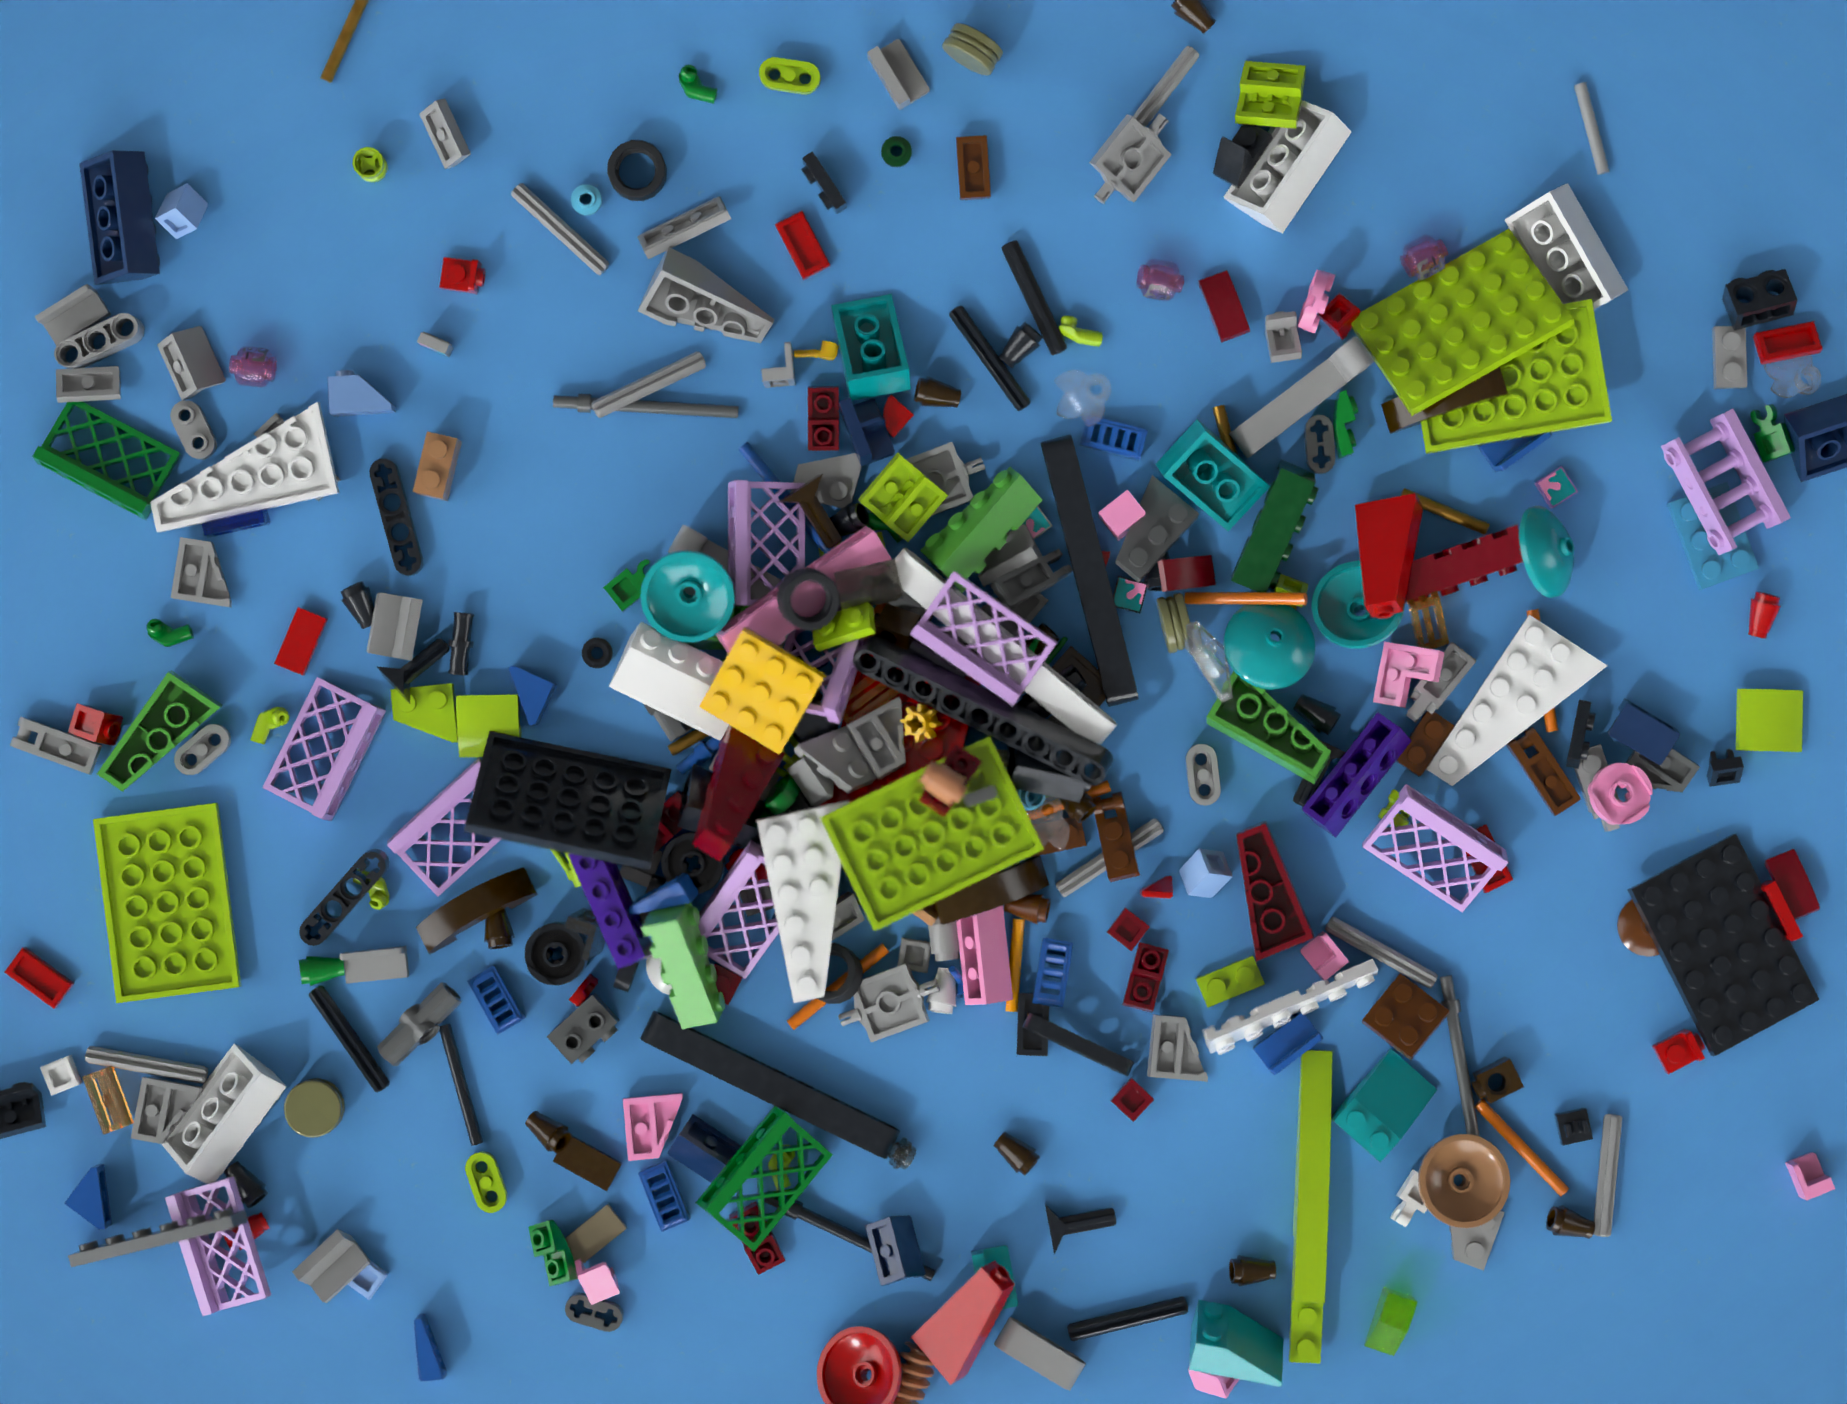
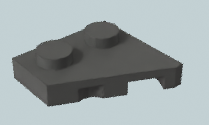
M1673 748L1661 765L1656 764L1635 750L1625 762L1643 770L1651 782L1652 789L1659 788L1675 792H1683L1700 768L1699 765Z

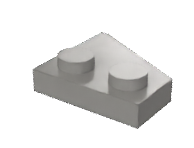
M180 537L171 592L172 599L232 608V600L213 542Z
M1153 1014L1147 1076L1208 1082L1207 1073L1203 1070L1197 1046L1192 1040L1191 1030L1185 1017Z

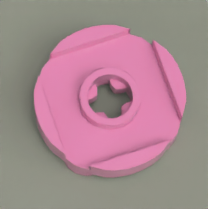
M1316 270L1306 301H1304L1297 327L1315 334L1321 317L1317 313L1323 314L1329 296L1324 292H1330L1335 274Z
M1614 763L1603 767L1595 774L1588 786V794L1593 810L1601 819L1611 825H1625L1640 820L1648 812L1652 785L1646 773L1639 767L1627 763ZM1617 786L1620 789H1627V793L1624 795L1626 799L1624 802L1621 799L1616 800L1614 796Z

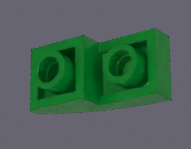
M1346 390L1336 396L1333 412L1334 442L1339 459L1353 454L1352 447L1356 446L1352 430H1346L1345 425L1356 420L1354 414L1358 413V408L1354 397H1348Z
M548 1220L529 1226L534 1257H544L549 1286L577 1280L573 1255L555 1221Z

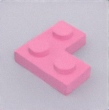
M1384 642L1373 702L1406 708L1411 678L1439 683L1445 652Z

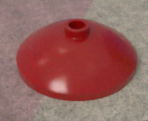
M862 1326L844 1329L829 1340L820 1355L817 1366V1385L825 1404H892L900 1389L902 1367L899 1354L890 1339L876 1329ZM869 1370L872 1372L870 1380L867 1379V1372Z

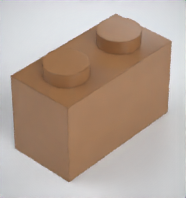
M427 431L413 487L414 493L448 501L462 441L454 437Z

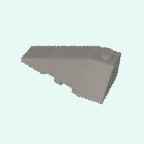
M668 247L657 266L638 308V312L666 325L676 326L677 323L694 326L696 331L704 332L706 328L721 331L726 337L756 343L762 342L774 322L771 316L697 260Z

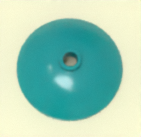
M1542 506L1530 507L1522 515L1519 528L1522 559L1536 589L1548 598L1558 597L1566 591L1571 581L1574 567V544L1566 528L1551 511Z
M676 551L660 558L648 570L641 587V605L649 623L663 636L679 642H699L716 635L730 619L735 603L734 586L726 569L714 558L697 551ZM690 586L695 589L696 593L688 595L684 589Z
M1352 561L1333 568L1323 576L1314 590L1311 608L1317 628L1328 640L1342 647L1357 649L1374 646L1387 639L1399 626L1403 618L1405 603L1403 612L1395 613L1392 617L1385 619L1372 618L1364 603L1361 562ZM1358 610L1366 611L1363 616L1355 615Z
M1244 605L1232 616L1224 632L1223 646L1229 665L1241 679L1258 688L1275 690L1289 687L1303 678L1314 660L1315 638L1312 629L1306 619L1289 605ZM1270 634H1276L1279 637V641L1272 640Z

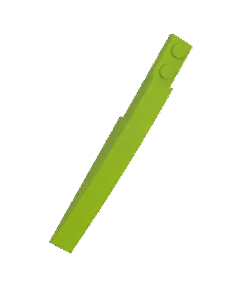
M1308 1050L1301 1055L1289 1362L1321 1364L1329 1211L1332 1051Z

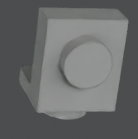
M1279 311L1265 317V336L1271 363L1302 359L1296 312Z

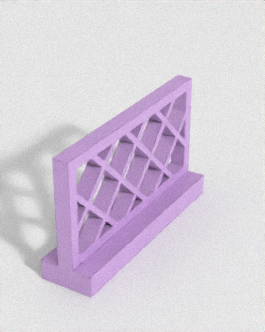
M748 480L728 482V574L735 591L734 606H750L759 600L751 599V585L757 579L770 592L782 583L784 578L773 587L762 575L772 564L785 577L797 569L805 568V513L799 503H796L789 510L783 503L778 502L780 501L778 497L785 490H796L805 483L756 482ZM751 488L762 489L770 497L760 509L751 501ZM770 489L779 490L774 494ZM773 502L785 513L775 525L763 514ZM751 509L755 512V514L752 517ZM796 509L797 518L792 514ZM758 517L770 528L760 540L751 532V524ZM787 518L797 526V534L790 541L777 529ZM772 533L785 544L775 556L762 544ZM751 540L755 543V545L752 548ZM797 540L795 548L792 544ZM757 548L770 559L760 571L751 563V554ZM788 548L796 556V566L790 572L777 560ZM751 571H752V572L754 573V575H755L752 579H751Z
M953 571L919 623L916 624L910 635L1012 706L1020 698L1025 688L1057 644L1054 639L956 571ZM955 581L966 588L967 601L951 603L949 589ZM972 592L980 598L973 599ZM945 597L947 604L939 605ZM986 601L992 606L994 618L977 621L974 603ZM969 604L972 622L955 625L952 607ZM947 608L951 626L939 628L929 621L935 610ZM997 610L1006 616L998 617ZM1011 619L1018 624L1020 636L1003 639L999 621ZM995 622L998 640L981 643L978 625ZM973 626L976 644L963 645L958 641L956 629ZM1023 628L1032 634L1024 635ZM952 630L953 637L945 631ZM1037 637L1047 644L1041 655L1028 657L1025 639ZM1021 640L1024 658L1007 660L1004 643ZM999 644L1002 661L989 663L984 659L982 647ZM972 648H977V649H978V654H976L975 652H973L971 649H972ZM1037 660L1033 667L1030 668L1029 661ZM1025 662L1027 676L1021 684L1010 677L1009 664ZM1003 666L1004 672H1002L996 667Z
M861 599L858 604L840 600L838 611L869 602L872 607L873 605L871 601ZM794 629L788 634L784 646L785 651L795 657L800 655L804 662L814 668H818L827 662H830L833 667L832 674L825 677L818 688L824 694L821 706L809 704L805 712L825 716L828 722L840 724L858 671L854 666V656L869 636L844 643L841 647L830 653L825 649L823 650L825 656L809 663L804 653L815 647L813 640L800 647L796 638L798 634L806 629Z
M317 677L262 788L311 812L320 819L332 821L386 710ZM324 687L331 691L334 703L320 708L317 696L321 688ZM338 695H340V696H342V697H344V698H346V699L340 701ZM351 702L362 706L357 717L346 722L342 706ZM336 708L341 724L326 729L322 713ZM316 715L321 731L306 736L303 724L306 718ZM343 729L345 735L343 745L332 749L328 733ZM323 736L327 752L312 756L308 740ZM302 743L307 759L292 763L290 751L294 745ZM329 756L332 768L329 774L319 777L314 761ZM309 763L313 779L299 784L294 768ZM289 770L293 786L284 790L273 786L278 775ZM315 784L318 796L314 804L311 805L304 801L301 788ZM295 791L297 797L289 793Z
M480 758L475 760L387 841V846L395 854L397 853L438 897L501 840L492 838L488 842L475 841V834L473 833L472 841L453 840L454 824H465L466 819H454V807L459 802H471L472 798L465 797L475 788L482 761ZM451 811L450 819H443ZM436 823H450V840H431V828ZM426 832H428V840L420 839ZM413 844H427V861H414L406 851ZM431 844L449 845V862L430 861ZM453 845L471 846V858L466 862H452ZM475 846H483L474 854ZM419 866H426V873ZM430 866L449 867L448 879L439 887L430 878ZM452 867H460L452 874Z
M1407 784L1399 792L1397 801L1362 843L1364 849L1462 913L1496 871H1502L1509 863L1506 849ZM1401 809L1412 816L1413 824L1394 827L1393 818ZM1431 828L1437 832L1438 841L1419 843L1418 830ZM1414 831L1416 844L1397 845V833ZM1390 834L1393 836L1394 847L1381 849L1373 844L1379 836ZM1456 845L1462 849L1463 857L1444 860L1443 847ZM1440 849V861L1422 862L1421 850ZM1418 852L1419 864L1405 865L1400 862L1399 853ZM1482 862L1488 866L1483 874L1469 876L1468 863ZM1464 864L1466 877L1447 879V866ZM1443 868L1444 880L1431 882L1425 878L1424 870ZM1467 884L1468 892L1460 901L1450 894L1449 886Z
M750 840L699 912L700 924L698 925L701 936L704 935L706 939L708 936L722 935L724 947L713 949L708 946L707 956L743 979L747 978L779 933L777 920H767L764 907L772 906L773 900H762L760 887L769 886V880L757 879L756 869L760 863L765 865L763 852L760 851L761 846ZM752 876V880H753V881H752V882H748V880H749L750 877ZM755 888L757 901L741 904L740 891ZM759 908L762 921L746 923L743 910ZM738 911L741 924L725 927L723 915ZM764 927L765 940L751 943L748 930ZM743 931L746 944L729 946L726 933ZM748 951L750 960L745 967H742L733 961L731 953Z
M234 1176L195 1188H189L165 1197L172 1221H178L179 1226L187 1224V1218L205 1214L206 1219L212 1218L209 1215L213 1205L220 1210L232 1207L233 1213L244 1210ZM223 1186L226 1187L229 1196L227 1204L217 1198L220 1187ZM195 1194L207 1200L203 1211L199 1207ZM249 1222L238 1226L237 1234L229 1229L216 1232L213 1241L209 1239L208 1234L179 1241L202 1316L271 1296ZM223 1235L233 1241L230 1252L219 1246ZM239 1246L246 1250L248 1256L246 1264L236 1258ZM216 1253L226 1260L223 1270L218 1267L215 1258ZM232 1265L243 1272L239 1282L228 1275ZM249 1276L256 1281L258 1293H254L245 1287ZM225 1283L235 1289L232 1300L228 1299L224 1286Z

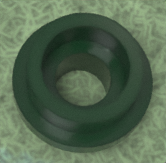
M893 136L883 143L881 156L887 165L895 168L902 167L911 159L912 148L905 138ZM894 146H899L903 152L900 156L896 157L891 154L890 151Z

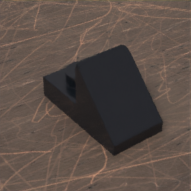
M1242 124L1232 141L1225 137L1221 138L1213 174L1239 189L1273 137L1269 132L1256 125Z

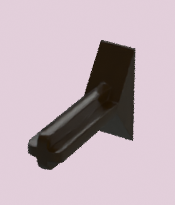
M821 474L778 502L799 503L825 547L829 549L842 541V537L815 496L823 475Z

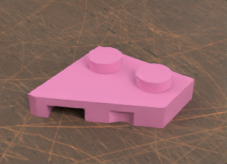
M683 1093L623 1098L628 1161L660 1157L682 1102Z

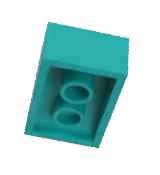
M892 294L831 305L845 380L851 401L911 390L909 366Z
M1198 419L1156 463L1163 477L1227 531L1271 487Z
M1390 1048L1331 1115V1119L1374 1158L1381 1162L1402 1139L1437 1089Z
M1198 1300L1191 1325L1189 1370L1281 1387L1284 1338L1229 1305Z

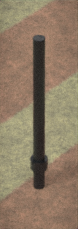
M778 1196L764 1199L765 1203L776 1208L779 1207ZM796 1200L784 1214L794 1220L799 1218L872 1253L869 1238L803 1207L802 1202ZM924 1265L926 1274L922 1278L931 1281L936 1270Z

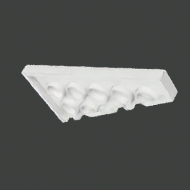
M314 403L305 411L289 418L280 426L268 433H264L224 457L225 459L213 466H209L201 471L200 474L154 499L150 504L156 531L161 533L338 494L339 488L320 403Z
M1528 615L1426 770L1449 785H1455L1608 665L1536 618Z
M848 800L756 819L794 1003L825 997L841 861L820 817L849 804Z
M1373 959L1338 973L1334 976L1335 981L1329 983L1328 980H1321L1312 984L1311 987L1306 989V994L1301 995L1299 990L1253 1009L1249 1012L1250 1017L1247 1019L1243 1015L1228 1019L1221 1026V1030L1215 1031L1213 1026L1203 1030L1205 1043L1211 1054L1216 1051L1219 1055L1227 1053L1235 1048V1042L1243 1038L1247 1042L1263 1035L1262 1030L1271 1025L1274 1028H1279L1291 1021L1290 1017L1300 1011L1302 1015H1306L1318 1009V1003L1329 998L1330 1002L1342 998L1347 994L1346 989L1357 985L1358 988H1362L1375 981L1373 976L1378 975V968Z

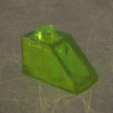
M1383 1287L1364 1346L1394 1356L1409 1330L1418 1303L1415 1298Z

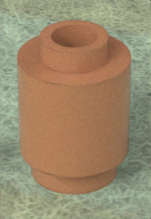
M933 760L919 779V782L925 785V790L948 805L952 800L958 803L968 787L963 785L966 778L942 762L938 764Z

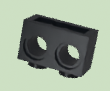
M1786 269L1778 271L1768 270L1759 276L1747 279L1737 278L1732 280L1730 283L1725 284L1722 301L1733 329L1738 330L1794 315L1797 297ZM1774 291L1777 292L1779 295H1772L1768 292ZM1739 299H1745L1749 302L1742 303L1739 301Z

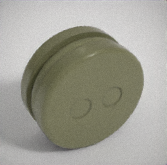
M962 23L953 25L949 36L942 44L944 51L956 62L973 72L986 76L992 74L997 61L1003 55L1002 49L995 41L979 30Z
M1182 593L1173 594V597L1170 596L1166 599L1164 597L1157 598L1158 614L1168 652L1171 654L1176 653L1177 649H1193L1194 639Z
M320 1078L308 1079L296 1085L287 1095L284 1104V1114L289 1126L296 1133L310 1138L321 1137L334 1130L341 1122L345 1111V1102L340 1090L330 1081Z

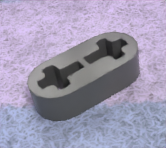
M1315 415L1304 426L1306 463L1308 468L1315 474H1324L1331 470L1335 464L1334 431L1332 422L1328 417ZM1316 421H1320L1321 426H1326L1327 431L1321 435L1322 442H1317L1316 432H1311L1310 427L1315 426ZM1318 447H1322L1323 456L1329 458V462L1324 464V468H1319L1318 463H1313V458L1318 456Z
M585 1293L573 1294L565 1305L566 1316L571 1321L598 1330L614 1331L623 1321L624 1314L618 1304L602 1300L591 1305ZM579 1300L584 1301V1307L593 1310V1312L583 1311L578 1316L575 1314V1308L571 1307V1304H577ZM608 1309L614 1310L613 1316L618 1317L617 1321L612 1320L610 1325L605 1324V1318L596 1315V1311L606 1313Z

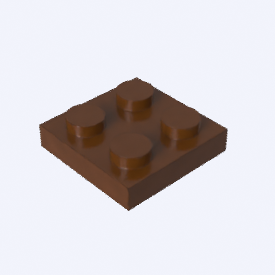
M1400 973L1365 1015L1362 1023L1409 1060H1412L1449 1015L1450 1011Z

